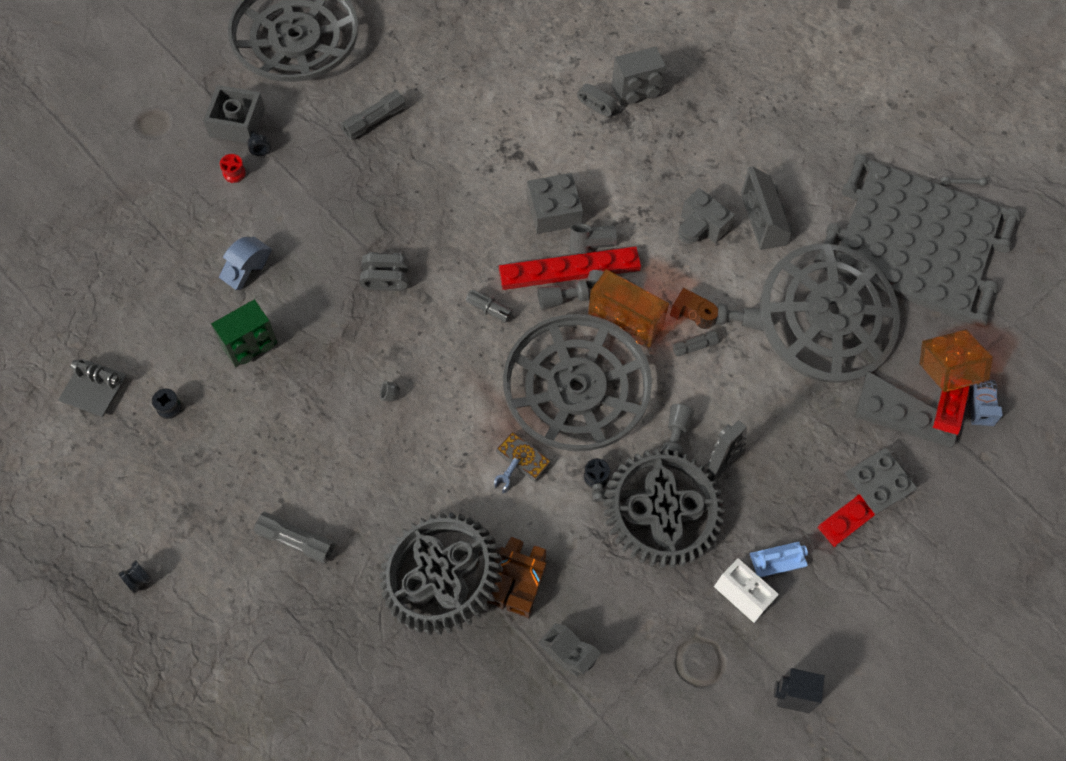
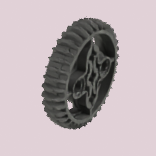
M654 449L652 455L646 450L643 453V457L637 453L634 456V461L628 458L625 462L626 466L621 464L618 467L619 472L613 473V480H609L607 484L610 489L606 490L604 494L608 498L603 502V505L608 507L604 511V516L611 517L606 521V525L614 526L609 532L610 535H619L615 540L616 544H620L623 541L625 543L622 548L623 552L630 548L632 550L630 557L634 558L637 554L640 555V563L650 559V567H653L656 561H659L660 569L666 566V562H668L670 568L676 566V561L683 567L686 564V560L689 563H693L695 556L701 558L704 555L703 551L708 552L711 549L710 544H714L717 541L715 535L721 533V529L718 526L724 523L720 516L724 515L725 510L719 508L724 504V500L717 498L721 495V490H714L717 481H709V478L712 476L711 472L704 474L702 471L705 466L701 465L699 468L695 466L696 459H692L691 462L687 461V454H684L682 458L678 457V450L674 451L672 455H669L668 449H664L662 455H660L658 449ZM653 466V469L645 478L646 494L630 496L624 506H620V496L626 482L636 472ZM665 467L679 470L689 476L698 485L705 499L703 500V497L696 491H677L674 475ZM654 496V503L652 504L651 498ZM684 501L691 502L694 505V510L687 509L684 506ZM633 506H641L644 514H637L633 510ZM704 509H708L707 523L700 537L688 547L676 551L675 547L683 539L682 522L697 520L703 514ZM621 516H625L627 521L633 525H651L654 541L665 551L655 550L639 542L628 531Z
M440 512L438 518L430 514L428 521L420 518V524L418 525L411 522L412 529L409 531L403 529L404 535L402 537L395 536L397 544L389 545V549L392 552L384 554L388 562L381 564L384 572L379 574L383 580L380 583V588L383 590L381 594L386 600V607L391 609V614L397 617L401 624H405L409 629H415L418 633L425 631L426 634L432 635L435 631L438 635H442L445 628L448 633L452 634L453 627L456 626L458 630H462V623L465 621L468 625H472L470 618L474 615L476 618H481L479 611L481 609L488 610L486 602L494 601V596L491 593L499 592V587L495 583L502 582V577L499 574L503 572V567L500 564L502 557L499 554L500 549L495 543L496 540L490 535L488 529L483 528L480 522L477 521L475 523L473 518L468 517L466 519L462 514L456 517L454 513L450 512L446 517L444 513ZM445 532H458L470 536L476 542L470 544L459 541L445 548L438 538L432 536ZM413 550L418 567L404 576L402 589L399 590L400 570L405 559ZM484 554V574L480 585L469 599V589L464 578L477 570L480 561L479 557ZM464 555H468L464 561H460ZM440 568L442 570L443 577L440 576ZM422 584L421 588L414 591L417 585ZM451 589L454 591L455 598L452 597ZM436 597L444 608L453 611L435 616L421 615L407 607L406 603L410 601L424 604Z

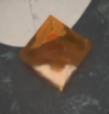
M965 329L922 341L919 364L943 392L988 381L993 357Z

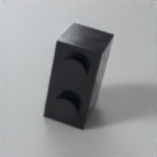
M791 668L785 675L781 676L780 681L775 683L774 698H778L777 707L804 713L812 712L822 703L825 675Z

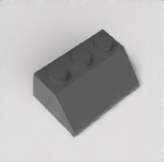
M753 166L748 167L741 196L759 249L764 250L786 246L789 237L792 235V226L790 222H787L784 204L780 203L778 198V187L776 184H773L770 175Z

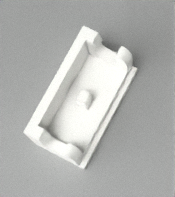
M737 559L721 575L714 586L754 623L779 595L740 559Z

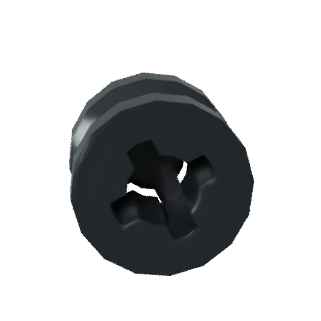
M160 389L152 397L153 407L158 415L164 419L176 417L182 409L180 400L171 389Z
M599 458L591 459L587 462L584 471V481L587 486L592 488L594 484H603L604 487L607 484L610 474L608 463Z
M137 560L131 563V567L128 570H122L118 573L134 594L139 591L141 585L152 581Z

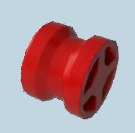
M228 154L221 158L219 165L227 182L237 183L244 179L246 171L241 157L236 154Z

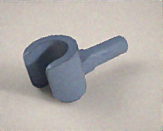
M514 458L504 474L498 475L495 478L494 488L497 487L498 483L504 482L506 485L502 493H506L509 490V479L519 463L518 459Z

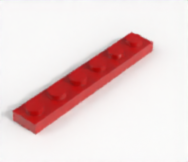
M628 247L499 265V274L502 290L586 279L592 270H600L611 274L640 271L641 264L637 247Z

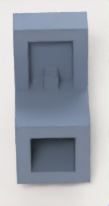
M256 237L238 239L228 248L223 256L227 261L219 278L235 290H242L251 270L263 269L272 249Z

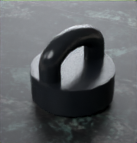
M252 131L251 138L247 141L249 152L256 156L267 154L271 150L269 138L265 135H260L256 131Z

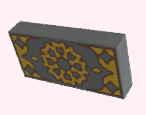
M513 431L496 449V453L509 463L514 458L518 459L519 463L516 468L534 482L551 465V460Z

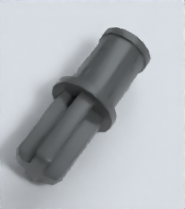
M470 290L467 294V303L483 310L485 315L490 314L507 323L509 318L501 312L511 316L513 309H509L496 302L494 297L489 298L475 290Z

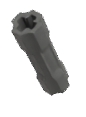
M394 90L361 113L354 114L342 121L341 128L345 135L352 140L366 132L370 126L383 118L405 108V100L398 90Z
M265 511L260 514L255 523L254 531L256 534L298 550L323 564L328 562L335 547L333 541L286 523L281 518Z

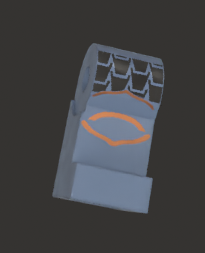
M973 378L969 387L971 424L994 426L1003 416L1002 409L998 406L995 380Z

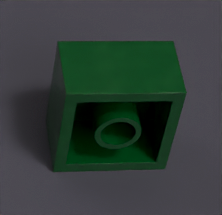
M255 299L211 323L221 347L235 368L239 365L247 364L253 357L271 350L278 343L269 319Z

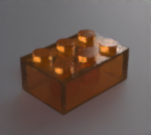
M605 269L591 290L588 314L608 320L621 327L638 344L646 345L650 348L664 327L669 303Z

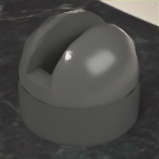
M384 381L380 389V399L388 402L397 400L400 396L399 386L393 382Z

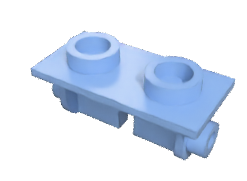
M800 542L750 553L755 572L760 578L808 566L804 557L808 555V551L805 545H800Z

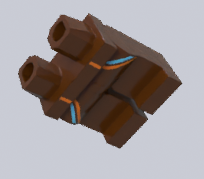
M511 537L505 548L501 547L499 553L502 557L500 564L503 567V572L499 573L502 577V582L495 583L499 587V592H492L494 601H487L486 603L504 609L506 604L507 611L529 618L546 570L547 550L539 546H533L530 557L520 554L524 542Z

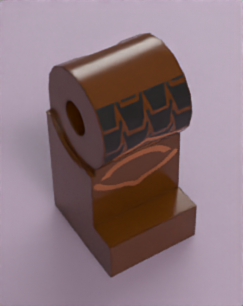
M683 287L672 305L669 316L678 319L682 315L694 321L698 327L709 329L715 324L718 308L714 303Z

